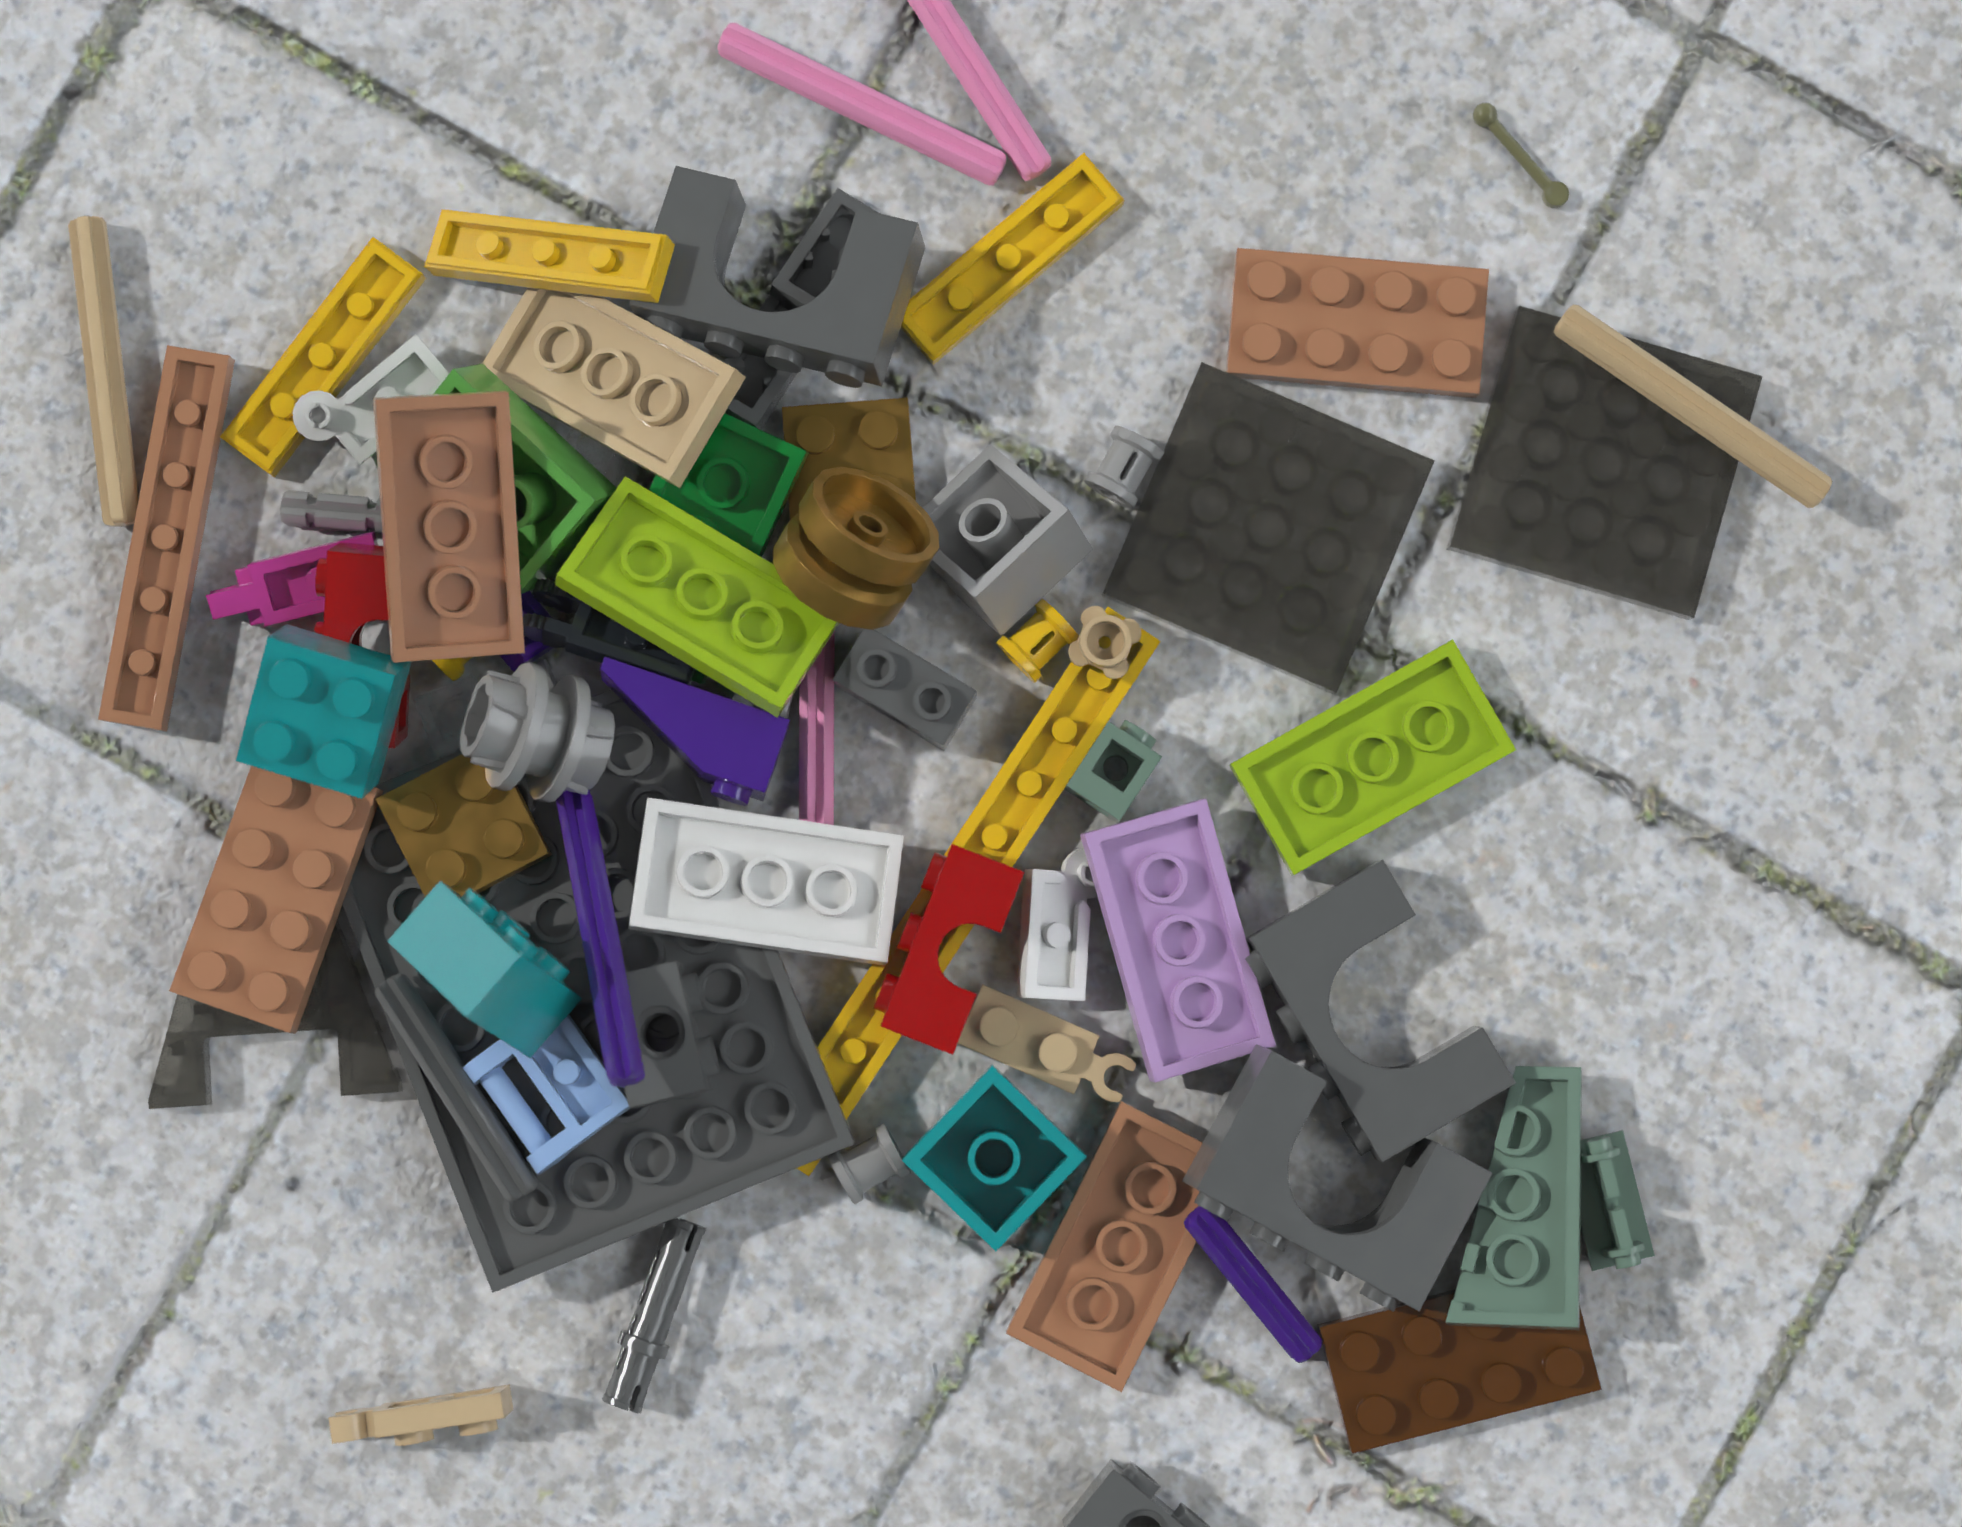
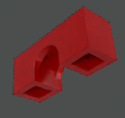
M340 542L327 550L326 558L319 559L316 569L315 590L317 596L325 597L324 622L318 621L316 623L315 633L362 647V633L367 622L373 620L388 621L383 546ZM408 674L388 748L395 749L408 735L411 674Z
M951 844L947 856L934 852L921 885L922 889L932 892L924 916L910 913L897 949L909 953L900 977L890 973L886 974L873 1008L885 1013L880 1027L951 1055L954 1054L977 993L953 984L944 976L938 962L940 944L948 932L964 924H976L1001 933L1025 872L954 844Z

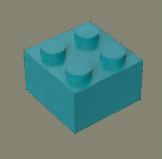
M286 624L267 637L236 761L363 799L380 781L411 661L393 663L391 655Z
M439 881L387 941L466 1018L529 1058L535 1054L582 999L563 981L571 971L541 946L538 948L528 939L531 934L503 910L498 911L470 887L461 896Z
M991 1064L903 1156L902 1161L996 1252L1086 1158V1155L1001 1071Z

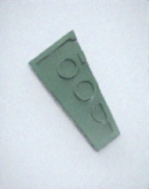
M1516 1066L1513 1074L1516 1084L1510 1086L1494 1143L1495 1149L1489 1167V1172L1493 1174L1479 1198L1477 1215L1469 1243L1467 1242L1460 1268L1459 1281L1454 1299L1450 1304L1446 1324L1455 1326L1579 1330L1581 1067Z

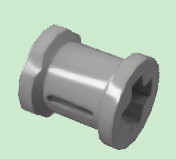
M1115 425L1110 434L1114 440L1097 472H1089L1084 483L1112 502L1133 509L1138 501V498L1135 496L1138 486L1151 463L1160 462L1164 452L1156 444L1138 433Z
M884 1123L875 1128V1135L844 1153L837 1151L828 1155V1159L839 1181L854 1205L863 1200V1192L897 1174L904 1178L911 1174L909 1167L902 1161L903 1155Z

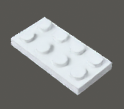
M647 798L628 929L885 966L888 963L904 835Z

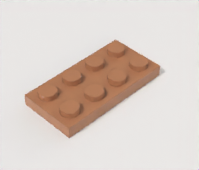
M1237 248L1225 377L1476 398L1480 394L1489 269Z
M490 391L373 398L391 660L393 663L525 653L509 392Z
M251 766L169 991L273 1028L296 1034L378 807L376 798L382 796L383 790L374 787L363 799Z
M1120 1101L1006 1329V1334L1122 1392L1196 1243V1240L1185 1228L1184 1220L1188 1214L1199 1206L1194 1203L1199 1191L1182 1180L1203 1142Z

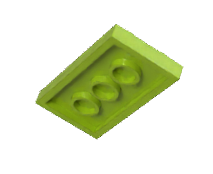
M626 476L556 575L555 585L777 718L839 624L836 621L823 617L801 602L782 582L774 564Z
M1452 639L1234 761L1229 766L1291 876L1516 751V748Z

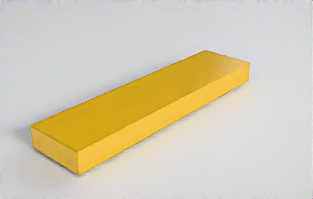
M1085 153L1081 154L910 298L901 329L930 363L935 365L1124 205V198Z
M442 209L424 267L433 276L658 303L675 244L664 234Z
M372 237L220 438L275 478L305 439L298 432L293 422L292 413L295 403L301 396L310 391L321 390L332 394L336 398L427 279L425 275L376 238Z

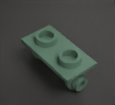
M1623 1130L1581 1140L1580 1227L1591 1271L1615 1266L1616 1269L1629 1268L1641 1264V1259L1655 1256Z

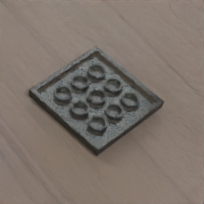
M1519 305L1513 316L1446 550L1682 619L1691 620L1695 618L1739 461L1558 338L1554 333V329L1561 317ZM1626 337L1750 422L1763 376Z
M1201 362L1164 448V454L1158 462L1102 596L1335 695L1435 460Z

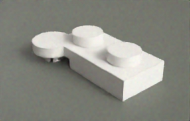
M415 334L346 391L339 399L321 390L310 391L301 396L294 406L292 413L293 422L298 432L310 440L327 441L336 436L355 460L362 465L377 452L373 398L433 395L449 375V372Z
M1083 848L1076 849L1068 854L1062 863L1061 871L1024 869L1016 997L1085 1001L1091 909L1087 905V899L1098 896Z

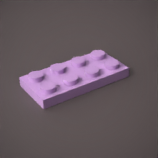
M1199 799L1080 834L1149 1080L1156 1083L1251 1054L1255 1045L1264 1048L1276 1046L1258 980L1245 960L1250 955L1207 800Z

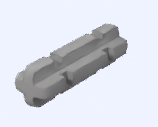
M291 490L284 492L282 496L280 517L281 522L288 526L309 528L311 523H315V527L319 529L369 533L371 528H375V532L382 534L380 498H378L377 503H373L369 497L318 493L317 498H313V494H309V492Z

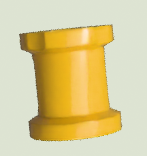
M1043 598L1034 605L1036 613L1010 638L1002 636L996 642L1009 660L1033 683L1042 677L1040 669L1066 644L1070 645L1079 638L1073 627Z

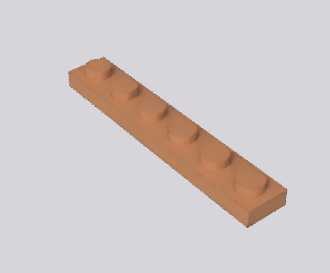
M167 345L98 720L165 732L168 730L221 441L220 436L222 435L235 360L229 355Z

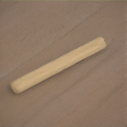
M82 216L71 220L68 229L102 521L106 526L124 527L134 524L139 497L107 223L102 217Z
M1574 304L1570 306L1556 324L1554 333L1558 338L1805 507L1813 508L1817 506L1829 492L1833 482L1831 477L1581 306Z

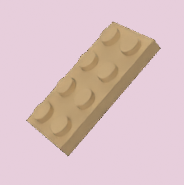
M529 287L482 363L524 402L678 488L683 484L746 378L732 366L601 296Z

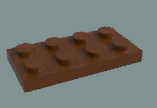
M1456 1289L1427 1296L1420 1311L1405 1303H1400L1394 1312L1384 1307L1317 1324L1350 1452L1353 1454L1602 1390L1581 1308L1579 1307V1330L1447 1325V1315Z

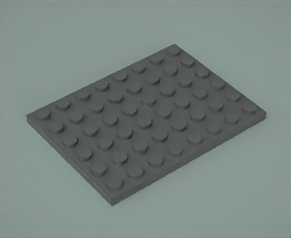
M612 690L591 697V700L602 703V708L609 709L613 713L615 730L612 749L605 770L596 785L590 789V794L593 797L625 971L627 973L678 961L683 964L685 974L696 972L705 1007L704 1010L694 1012L700 1038L711 1036L720 1072L719 1074L709 1076L713 1090L641 1108L628 1109L572 1150L557 1164L537 1175L526 1159L530 1155L528 1149L482 1084H477L538 1179V1186L535 1190L522 1199L510 1203L502 1196L383 1009L492 1293L856 1144L778 950L628 929L647 798L721 808L717 797L711 794L712 784L702 781ZM459 751L377 784L375 787L383 790L382 795L461 755L462 752ZM524 773L522 779L516 785L552 855L478 894L498 911L503 910L531 934L528 938L538 948L541 946L571 971L563 981L582 999L569 1015L604 1063L556 800L548 803L534 800L528 792L527 774ZM378 805L342 905L374 988L376 989L383 981L400 973L408 976L463 1064L466 1065L500 1039L466 1018L387 942L424 900L425 896ZM670 1015L658 1016L648 1025L646 1037L651 1048L657 1052H665L673 1048L677 1043L679 1026ZM516 1057L509 1060L502 1069L548 1134L553 1138L564 1130L565 1126Z

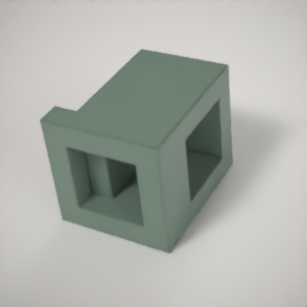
M1124 720L1120 728L1108 721L1064 789L1113 822L1119 823L1162 758L1161 755L1152 750L1157 740L1127 720ZM1118 757L1124 760L1127 765L1125 778L1114 781L1105 775L1103 766L1107 759Z

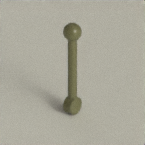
M1490 103L1477 105L1473 111L1475 123L1480 127H1488L1543 190L1542 200L1546 206L1553 209L1563 206L1569 197L1567 186L1562 182H1552L1499 122L1495 106Z

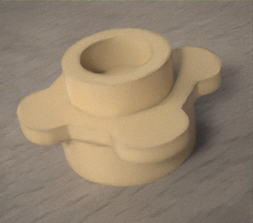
M1100 606L1088 607L1081 614L1080 619L1083 627L1078 640L1070 644L1068 656L1076 666L1081 667L1089 664L1102 669L1107 678H1121L1129 669L1127 656L1132 644L1140 640L1141 628L1134 619L1127 618L1121 620L1115 616L1107 615ZM1103 636L1108 637L1111 641L1110 647L1101 648L1098 643L1099 639Z

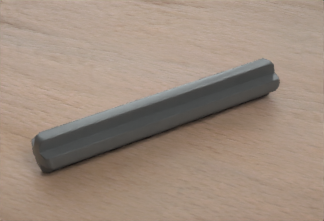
M399 973L383 981L375 989L376 998L504 1199L511 1203L530 1194L538 1186V1179L478 1085H474L463 1069L465 1065L409 977Z

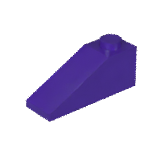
M604 657L600 668L602 681L702 781L713 785L712 795L743 806L748 805L750 797L762 802L764 801L788 732L790 719L781 716L777 718L766 711Z

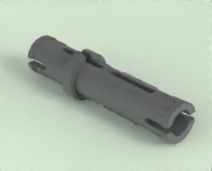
M675 1218L665 1223L628 1330H621L617 1343L621 1344L622 1347L612 1377L602 1397L604 1402L626 1411L630 1408V1411L634 1413L642 1412L647 1390L659 1359H665L670 1346L666 1345L665 1341L688 1279L695 1254L699 1248L702 1236L705 1234V1227L681 1218L680 1220Z

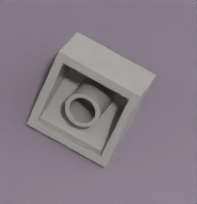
M991 444L923 507L939 532V549L929 566L964 604L1000 636H1003L1093 550L1069 509Z

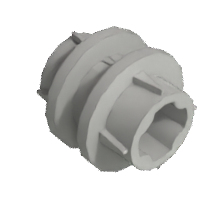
M528 662L521 664L512 675L488 670L487 674L480 679L470 696L461 726L460 748L464 757L471 758V763L485 767L486 781L491 788L501 791L512 790L525 773L527 774L528 792L532 798L548 803L554 802L565 790L587 795L588 790L596 785L605 770L611 753L615 722L614 715L609 709L602 708V703L591 700L590 688L584 678L574 675L564 676L553 687L552 691L548 692L547 673L542 666Z

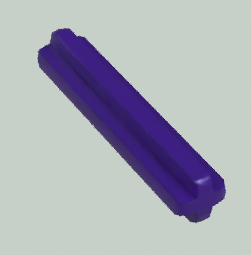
M1201 1206L1196 1207L1194 1211L1188 1214L1184 1220L1185 1228L1286 1353L1298 1363L1309 1360L1322 1347L1321 1337L1226 1220Z

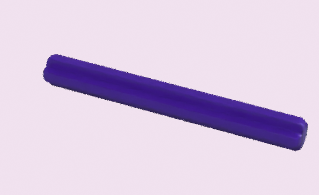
M565 790L556 799L606 1075L613 1087H625L641 1082L644 1079L645 1071L593 797L590 794V790H588L587 795Z

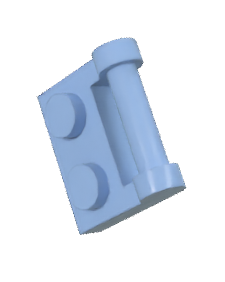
M569 1014L531 1058L500 1039L463 1067L474 1085L482 1084L528 1149L530 1155L526 1159L537 1175L557 1164L572 1150L630 1109L625 1092L621 1087H613L610 1084V1080L606 1075L605 1064ZM513 1057H516L565 1126V1129L553 1138L548 1134L502 1069Z

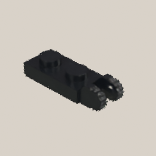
M549 578L537 580L532 592L533 598H536L538 602L550 608H556L568 614H576L572 624L545 617L541 614H524V636L552 648L565 647L566 652L603 663L604 657H608L687 685L691 684L695 668L555 585V580H550Z

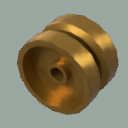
M841 466L824 469L812 481L799 504V513L787 524L773 548V564L782 582L801 602L823 617L848 627L873 630L889 626L898 615L913 591L912 584L916 583L939 549V532L929 514L909 494L888 480L859 469Z

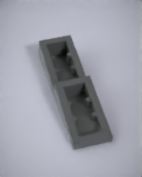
M837 188L772 282L770 294L759 311L783 312L793 310L819 296L830 284L837 271L856 209L878 212ZM741 353L739 358L726 357L723 362L737 369L746 378L725 413L762 430L797 373L778 370L768 365L764 358L746 353Z

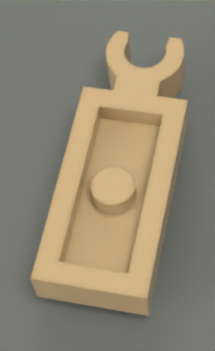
M983 984L958 1042L962 1046L1071 1094H1075L1081 1078L1091 1081L1093 1089L1101 1098L1110 1102H1120L1123 1095L1116 1090L1109 1089L1105 1085L1104 1074L1106 1070L1114 1065L1122 1066L1130 1071H1134L1136 1067L1132 1059L1120 1053H1109L1102 1057L1094 1054L1093 1051L1100 1037L1099 1035Z
M510 1384L384 1403L381 1406L339 1411L335 1413V1416L328 1417L331 1441L333 1444L373 1436L380 1438L394 1435L395 1445L404 1446L433 1440V1429L458 1426L459 1436L487 1433L498 1429L497 1419H504L513 1411Z

